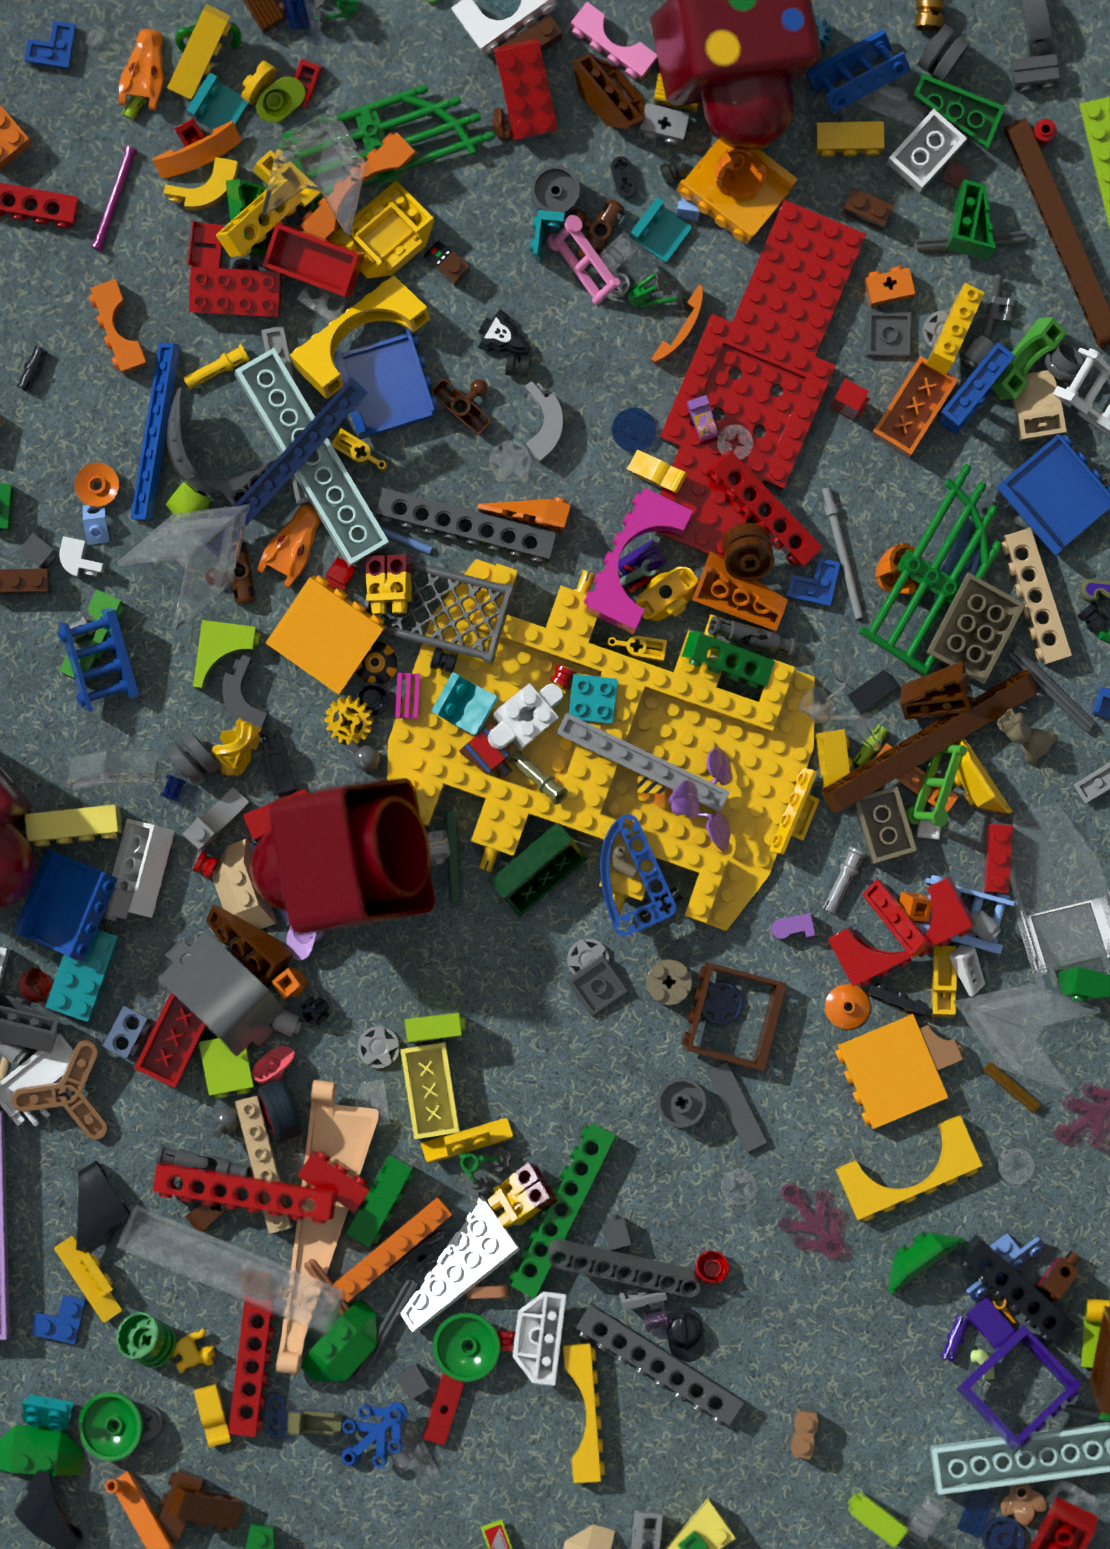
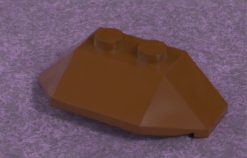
M588 53L573 61L579 94L606 126L629 129L644 121V99L616 66L603 59L596 58L592 53Z

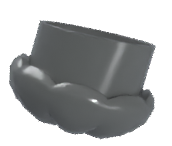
M1066 343L1059 344L1055 351H1050L1045 358V365L1049 373L1056 376L1058 380L1073 382L1084 363L1081 354Z

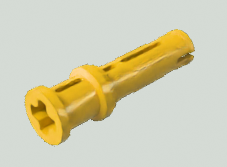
M238 345L237 349L227 354L225 352L222 353L221 358L183 377L188 388L191 390L226 370L228 372L233 371L234 367L243 362H250L243 345Z

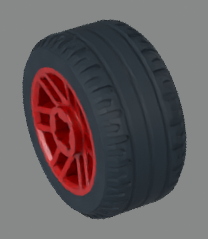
M277 1080L261 1086L258 1094L274 1139L278 1142H283L284 1140L286 1141L301 1135L303 1131L301 1120L286 1081Z

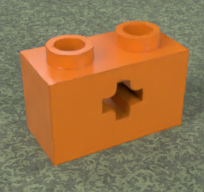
M903 266L891 268L890 272L883 274L881 271L871 272L868 274L869 277H866L864 280L870 307L913 298L915 295L910 268L904 269ZM887 281H889L890 284H895L893 285L892 290H889V287L887 286L884 287Z

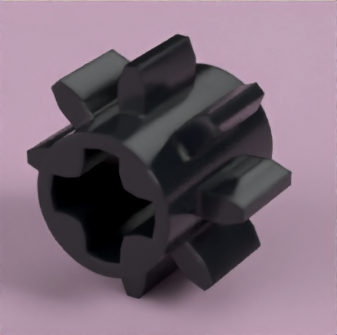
M311 996L301 1006L304 1009L302 1016L310 1024L316 1022L318 1025H321L330 1016L327 1012L329 1005L323 998L315 999Z

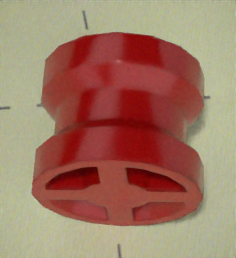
M556 664L554 668L555 674L551 676L549 681L570 690V682L573 674H576V672Z
M202 851L192 871L195 873L200 872L204 874L205 878L209 879L219 859L215 857L210 858L207 853Z
M497 1331L500 1340V1351H513L515 1331Z

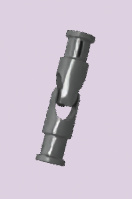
M715 616L710 620L708 634L711 636H722L728 641L771 653H783L786 657H792L797 647V641L794 638L787 639L780 637L778 633L758 629L735 621H723Z
M163 1144L160 1145L156 1164L167 1163L207 1170L209 1167L208 1161L211 1159L218 1164L216 1172L246 1177L249 1169V1164L239 1165L231 1163V1160L206 1154L197 1156L189 1150L166 1148Z

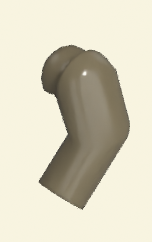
M617 846L612 850L611 854L613 867L632 878L637 868L627 863L626 849L622 846Z

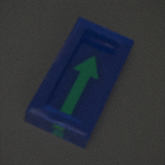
M983 1489L972 1490L957 1529L979 1537L996 1495Z

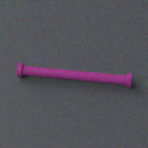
M125 146L124 148L125 155L95 241L90 246L100 251L104 249L103 243L132 159L138 152L137 149L130 146Z

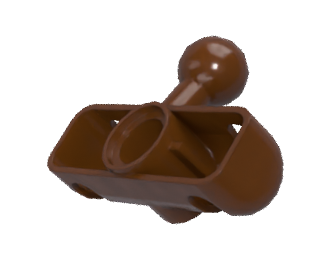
M610 199L605 203L595 222L589 220L586 213L581 209H575L571 212L570 215L579 217L582 221V226L589 229L585 238L595 251L596 249L600 251L599 257L624 216L625 208L619 202ZM620 210L622 211V215L618 220L615 217L618 211ZM599 226H604L608 230L607 234L603 237L595 234V230ZM579 248L578 256L583 259L586 254Z
M441 379L432 389V396L435 395L436 400L466 427L472 430L474 434H483L490 426V418L472 401L477 396L486 394L488 391L487 383L482 379L474 380L470 386L471 390L465 396L448 380ZM448 384L454 389L452 393L446 388ZM465 403L467 410L463 413H458L455 410L456 405ZM481 413L487 418L486 422L479 417Z
M235 538L229 545L230 554H228L227 548L225 549L228 569L220 571L217 568H209L205 572L204 578L210 585H217L222 579L230 578L235 603L238 605L254 603L256 595L247 547L242 538ZM240 543H244L245 552H241ZM239 565L244 566L246 569L242 577L234 575V569ZM248 587H252L253 596H249ZM236 589H237V593H238V598H237V599H236V595H235V590H236Z

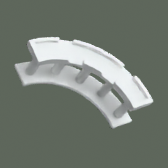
M1079 348L1078 352L1086 359L1070 387L1064 389L1057 386L1053 394L1067 407L1070 408L1073 405L1079 410L1077 414L1110 435V404L1106 411L1101 414L1092 408V403L1107 377L1110 378V366L1101 359V354L1096 350ZM1094 366L1101 372L1085 399H1080L1077 391L1091 367Z

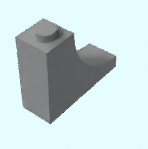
M232 787L210 810L197 818L183 835L199 850L205 851L250 802Z

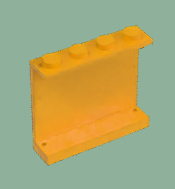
M718 139L685 180L682 179L676 191L680 193L683 199L696 204L697 209L701 213L712 217L718 226L730 231L736 240L748 244L793 189L798 179L760 149L751 150L765 164L767 180L765 184H762V188L758 192H753V195L749 197H728L717 187L715 171L721 155L725 150H729L732 147Z
M313 575L309 577L266 641V644L339 695L343 693L348 681L387 626L383 624L384 620L378 615L373 614L371 616L367 613L365 606L357 601L353 603L347 599L348 595L339 588L333 589L328 585L329 581L324 577Z
M909 1014L902 1019L837 1045L838 1050L835 1053L839 1063L844 1062L847 1069L844 1072L848 1084L853 1083L856 1090L852 1093L857 1105L861 1104L864 1109V1113L861 1115L865 1125H870L872 1129L948 1098L913 1014Z

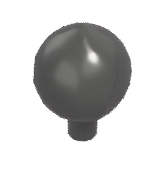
M353 740L348 743L347 747L354 753L353 763L363 772H372L379 768L380 755L374 747L369 745L360 747Z
M224 1106L216 1111L214 1115V1126L216 1129L213 1132L216 1138H221L223 1133H233L238 1129L240 1119L236 1109Z

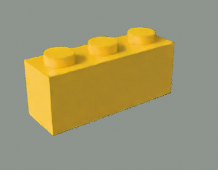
M884 121L822 122L816 124V154H821L822 157H833L835 153H844L846 157L857 156V153H866V156H878L879 152L884 150Z

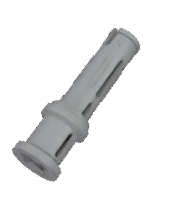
M851 846L848 848L849 853L844 863L840 864L841 871L822 907L836 914L853 877L859 874L858 868L863 858L867 857V854Z

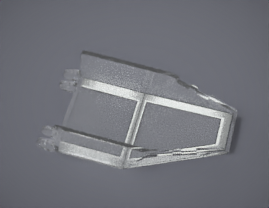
M1058 803L1014 813L1010 884L1017 923L1039 990H1045L1043 973L1049 972L1051 984L1055 988L1058 987L1056 970L1101 959L1105 973L1110 974V964L1108 961L1110 957V893L1098 856L1089 848L1084 837L1077 832L1073 823Z

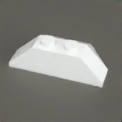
M543 1291L518 1310L513 1358L532 1383L555 1386L566 1294Z

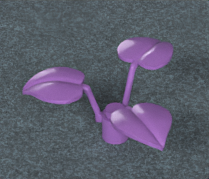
M717 746L707 756L708 771L714 777L711 783L716 784L719 781L721 785H727L731 778V765L725 752ZM691 780L683 781L669 799L673 813L676 816L686 815L689 818H695L696 816L707 817L709 820L706 823V828L711 840L722 852H725L730 839L728 820L721 812H715L713 815L711 813L699 812L700 805L696 785Z

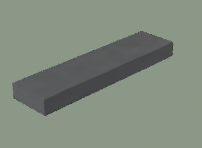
M726 1061L708 1070L707 1073L746 1152L766 1144L767 1141L728 1062Z

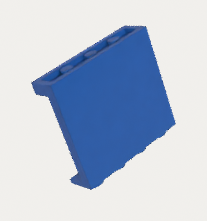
M408 328L406 329V334L342 353L341 349L336 350L334 360L337 370L341 374L343 384L345 385L353 378L368 392L351 412L360 440L436 417L435 409L438 408L435 395L430 396L428 390L432 388L429 376H424L422 368L426 367L422 354L417 355L415 348L419 347L416 334L411 335Z
M1060 434L1052 438L996 486L1055 556L1110 508V486L1105 488L1100 481L1103 478L1095 469L1091 471L1085 465L1088 460L1081 452L1076 454L1071 448L1074 445L1066 435L1061 437Z
M47 849L13 933L36 941L67 955V957L84 962L118 878Z

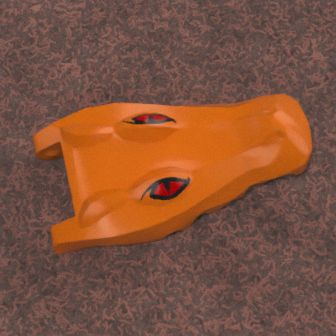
M143 29L139 32L135 48L120 77L118 105L126 106L127 95L150 98L149 110L156 111L164 87L163 35L159 31Z
M304 504L298 508L293 518L268 543L256 571L263 574L267 565L288 576L284 586L289 589L309 561L315 532L321 522L313 506Z

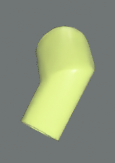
M982 1349L973 1350L970 1354L972 1362H977L980 1365L990 1357ZM994 1366L983 1376V1379H995Z

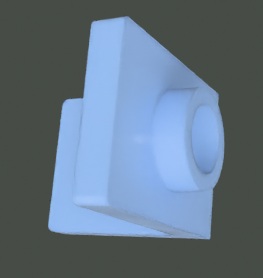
M83 505V524L88 545L110 542L105 518L106 505L102 507ZM93 509L100 510L98 513L95 514L88 513L90 510Z

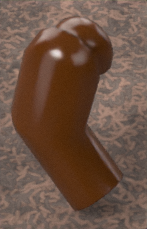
M495 108L493 110L492 125L497 138L500 141L511 140V129H504V110L502 108Z

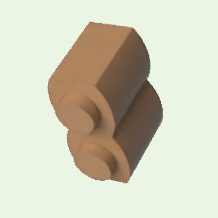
M798 1409L795 1414V1432L790 1441L793 1457L810 1459L814 1452L813 1436L818 1427V1417L815 1411Z

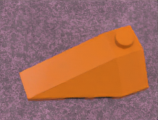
M555 497L554 500L541 499L478 504L477 510L564 533L571 505L567 504L568 500Z

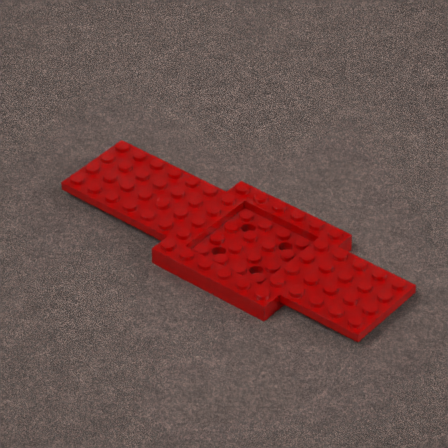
M783 201L733 322L711 314L659 439L679 447L672 467L680 469L688 475L677 494L662 488L660 495L692 510L693 513L682 536L665 531H656L655 533L708 555L711 551L724 559L722 549L724 535L734 526L744 524L747 520V517L740 511L741 506L736 501L732 502L725 495L726 490L721 485L717 486L710 479L711 474L707 471L725 451H732L761 482L781 490L784 489L835 368L834 364L817 358L815 355L866 233L789 201ZM738 368L742 376L737 380L731 379L729 370ZM773 385H779L783 393L779 397H774L770 393V388ZM706 395L711 412L714 409H721L724 412V418L720 421L714 420L718 436L701 442L686 404L687 401ZM754 427H764L766 434L762 438L755 437L753 434ZM732 472L729 475V481L734 484L737 478L735 473ZM748 488L744 492V496L747 500H749L752 496V493Z

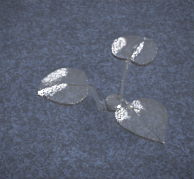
M841 652L833 658L831 665L835 678L842 683L841 686L829 697L820 687L810 688L803 696L798 710L808 714L815 723L824 724L833 720L856 719L855 729L858 736L868 746L878 751L881 748L882 729L874 715L869 712H865L861 716L833 715L836 708L830 700L844 690L846 685L850 689H855L860 681L857 665L850 656Z

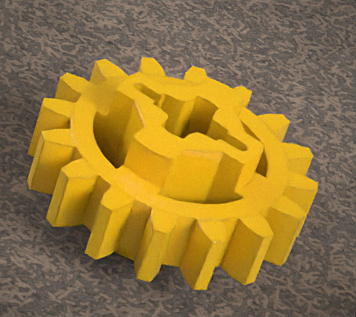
M349 695L345 701L343 697H339L337 702L333 701L330 705L331 708H328L325 712L329 715L324 719V722L329 723L326 731L332 730L331 737L338 736L339 743L344 739L347 745L351 740L358 744L361 738L365 740L368 736L367 733H370L372 730L370 725L374 722V719L369 718L372 710L366 711L367 703L359 704L360 698L352 701V697ZM339 710V717L335 720L336 712ZM363 721L362 729L359 731V723Z

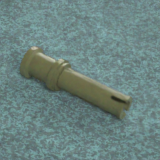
M521 751L513 753L512 756L514 758L511 757L510 762L537 785L538 791L545 793L551 799V803L557 805L565 799L568 790L557 784L553 776L544 774Z

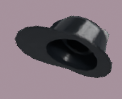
M682 1307L670 1314L667 1319L668 1344L674 1357L684 1362H691L699 1358L704 1350L703 1325L696 1311Z

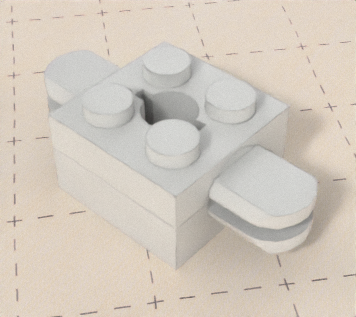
M529 683L499 707L491 716L498 725L488 735L490 746L499 750L513 742L521 751L553 725L559 717L552 708L559 704L563 697L560 687L555 684H548L537 692Z

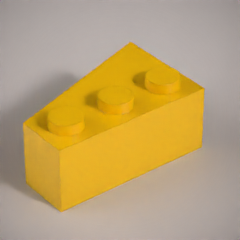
M845 729L822 732L815 735L823 789L847 775L850 771H853L851 757L848 758L849 739L848 735H845Z

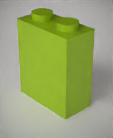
M460 1013L405 1019L407 1042L463 1035L462 1031L466 1030L465 1017H460Z
M219 1038L199 1042L209 1095H215V1099L227 1097L230 1091L237 1090V1095L251 1092L250 1087H255L248 1047L238 1056H235Z
M860 1491L859 1494L855 1492L849 1499L848 1510L850 1514L895 1548L908 1531L906 1525L863 1491Z

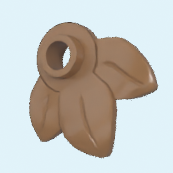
M1029 1483L1011 1485L1009 1494L1001 1501L1002 1515L1014 1513L1017 1521L1023 1526H1027L1032 1521L1034 1511L1045 1512L1047 1507L1042 1494L1032 1490ZM1020 1488L1025 1489L1023 1496H1018L1017 1494Z

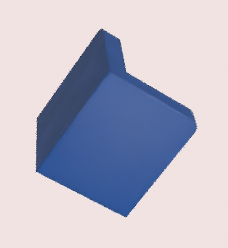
M1100 687L1098 689L1091 714L1110 719L1109 688Z

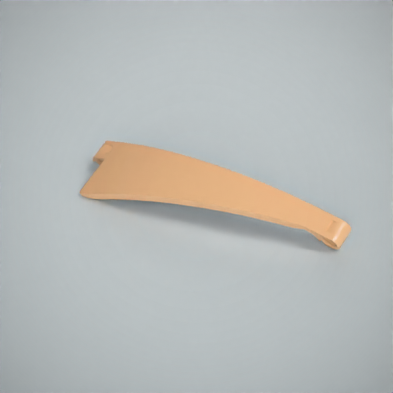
M314 1080L305 1162L313 1150L317 1153L320 1150L329 1155V1160L334 1164L341 1163L349 1169L348 1173L354 1177L360 1176L378 1122L379 1111L372 1108L336 1105L337 1082ZM302 1179V1186L313 1187ZM307 1199L306 1207L311 1211L315 1209V1203L313 1200ZM337 1201L334 1218L326 1221V1224L312 1222L313 1218L304 1217V1220H297L276 1372L299 1375L304 1340L321 1293L320 1288L305 1269L304 1264L310 1259H315L327 1275L349 1210Z

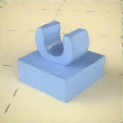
M681 198V201H678L676 216L683 220L698 221L700 211L697 209V205Z

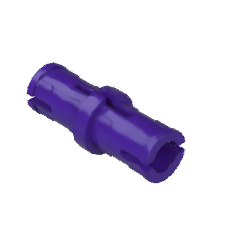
M956 1315L952 1330L946 1336L948 1340L940 1356L947 1359L951 1351L948 1358L951 1362L955 1361L959 1346L964 1342L963 1336L970 1322L969 1319L964 1317L960 1326L963 1317Z

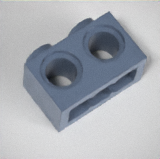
M123 1006L103 1047L126 1059L130 1055L135 1056L140 1047V1044L137 1043L140 1036H145L151 1024L148 1023L150 1018L127 1006ZM133 1016L139 1020V1026L135 1030L128 1026V1020ZM120 1037H126L129 1041V1045L125 1050L120 1049L117 1045Z

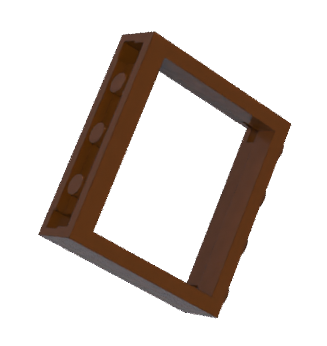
M705 962V966H701L698 979H701L699 988H696L693 994V1001H695L694 1009L689 1011L687 1023L690 1024L688 1032H684L681 1044L684 1045L683 1050L765 1071L787 983ZM712 971L772 987L753 1061L693 1045Z
M1104 1306L1089 1384L1099 1413L1110 1415V1307Z

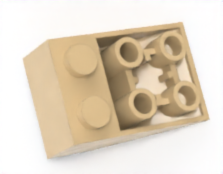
M1048 370L1028 373L1026 380L1029 383L1016 399H1012L1019 443L1052 438L1057 434L1063 436L1067 431L1061 401L1053 394L1057 387L1055 376L1051 375Z

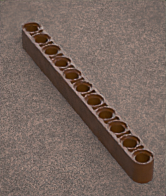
M1026 118L1004 126V131L1008 137L1007 139L1015 157H1017V162L1043 218V222L1089 328L1096 340V344L1099 348L1110 345V308L1030 124Z
M1023 670L974 698L972 700V712L948 714L825 787L822 790V794L831 812L836 813L844 810L1000 717L1007 710L1013 709L1035 696L1039 689L1031 672Z

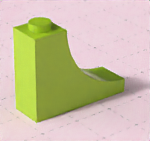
M202 620L193 687L204 689L210 671L224 657L239 651H254L255 646H259L260 633H257V628Z

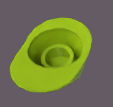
M283 77L264 88L256 104L257 113L260 118L270 123L279 122L303 102L305 96L303 84L296 78Z

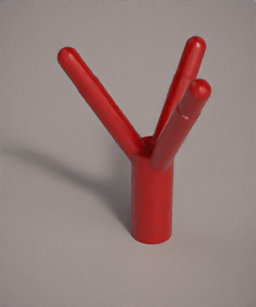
M624 565V568L630 572L637 570L628 565ZM657 573L654 576L645 575L642 577L643 580L629 586L624 591L631 593L643 585L649 584L654 577L661 573Z

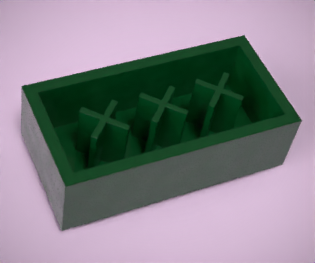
M557 822L553 827L547 829L545 834L539 839L532 842L519 856L513 858L511 863L504 869L497 872L489 882L514 912L521 917L588 858Z

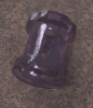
M665 1308L649 1314L643 1312L647 1333L651 1332V1329L669 1328Z

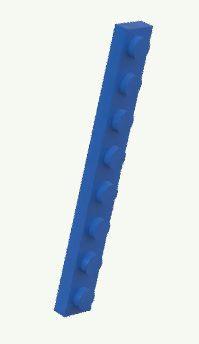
M159 343L131 513V519L152 521L180 351V345L175 343Z

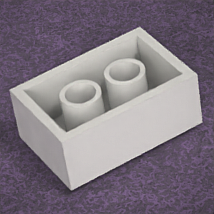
M933 109L889 157L887 164L920 193L965 144L967 138Z

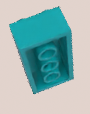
M97 929L84 962L67 957L64 954L45 1008L91 1022L120 936Z

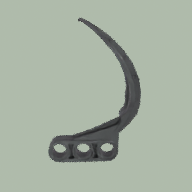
M178 388L170 408L167 426L168 452L173 467L188 486L204 493L221 494L233 507L236 504L234 500L235 494L241 492L244 495L252 487V480L254 478L259 479L275 460L266 462L257 470L216 482L203 479L189 462L182 444L180 432V395L182 388Z

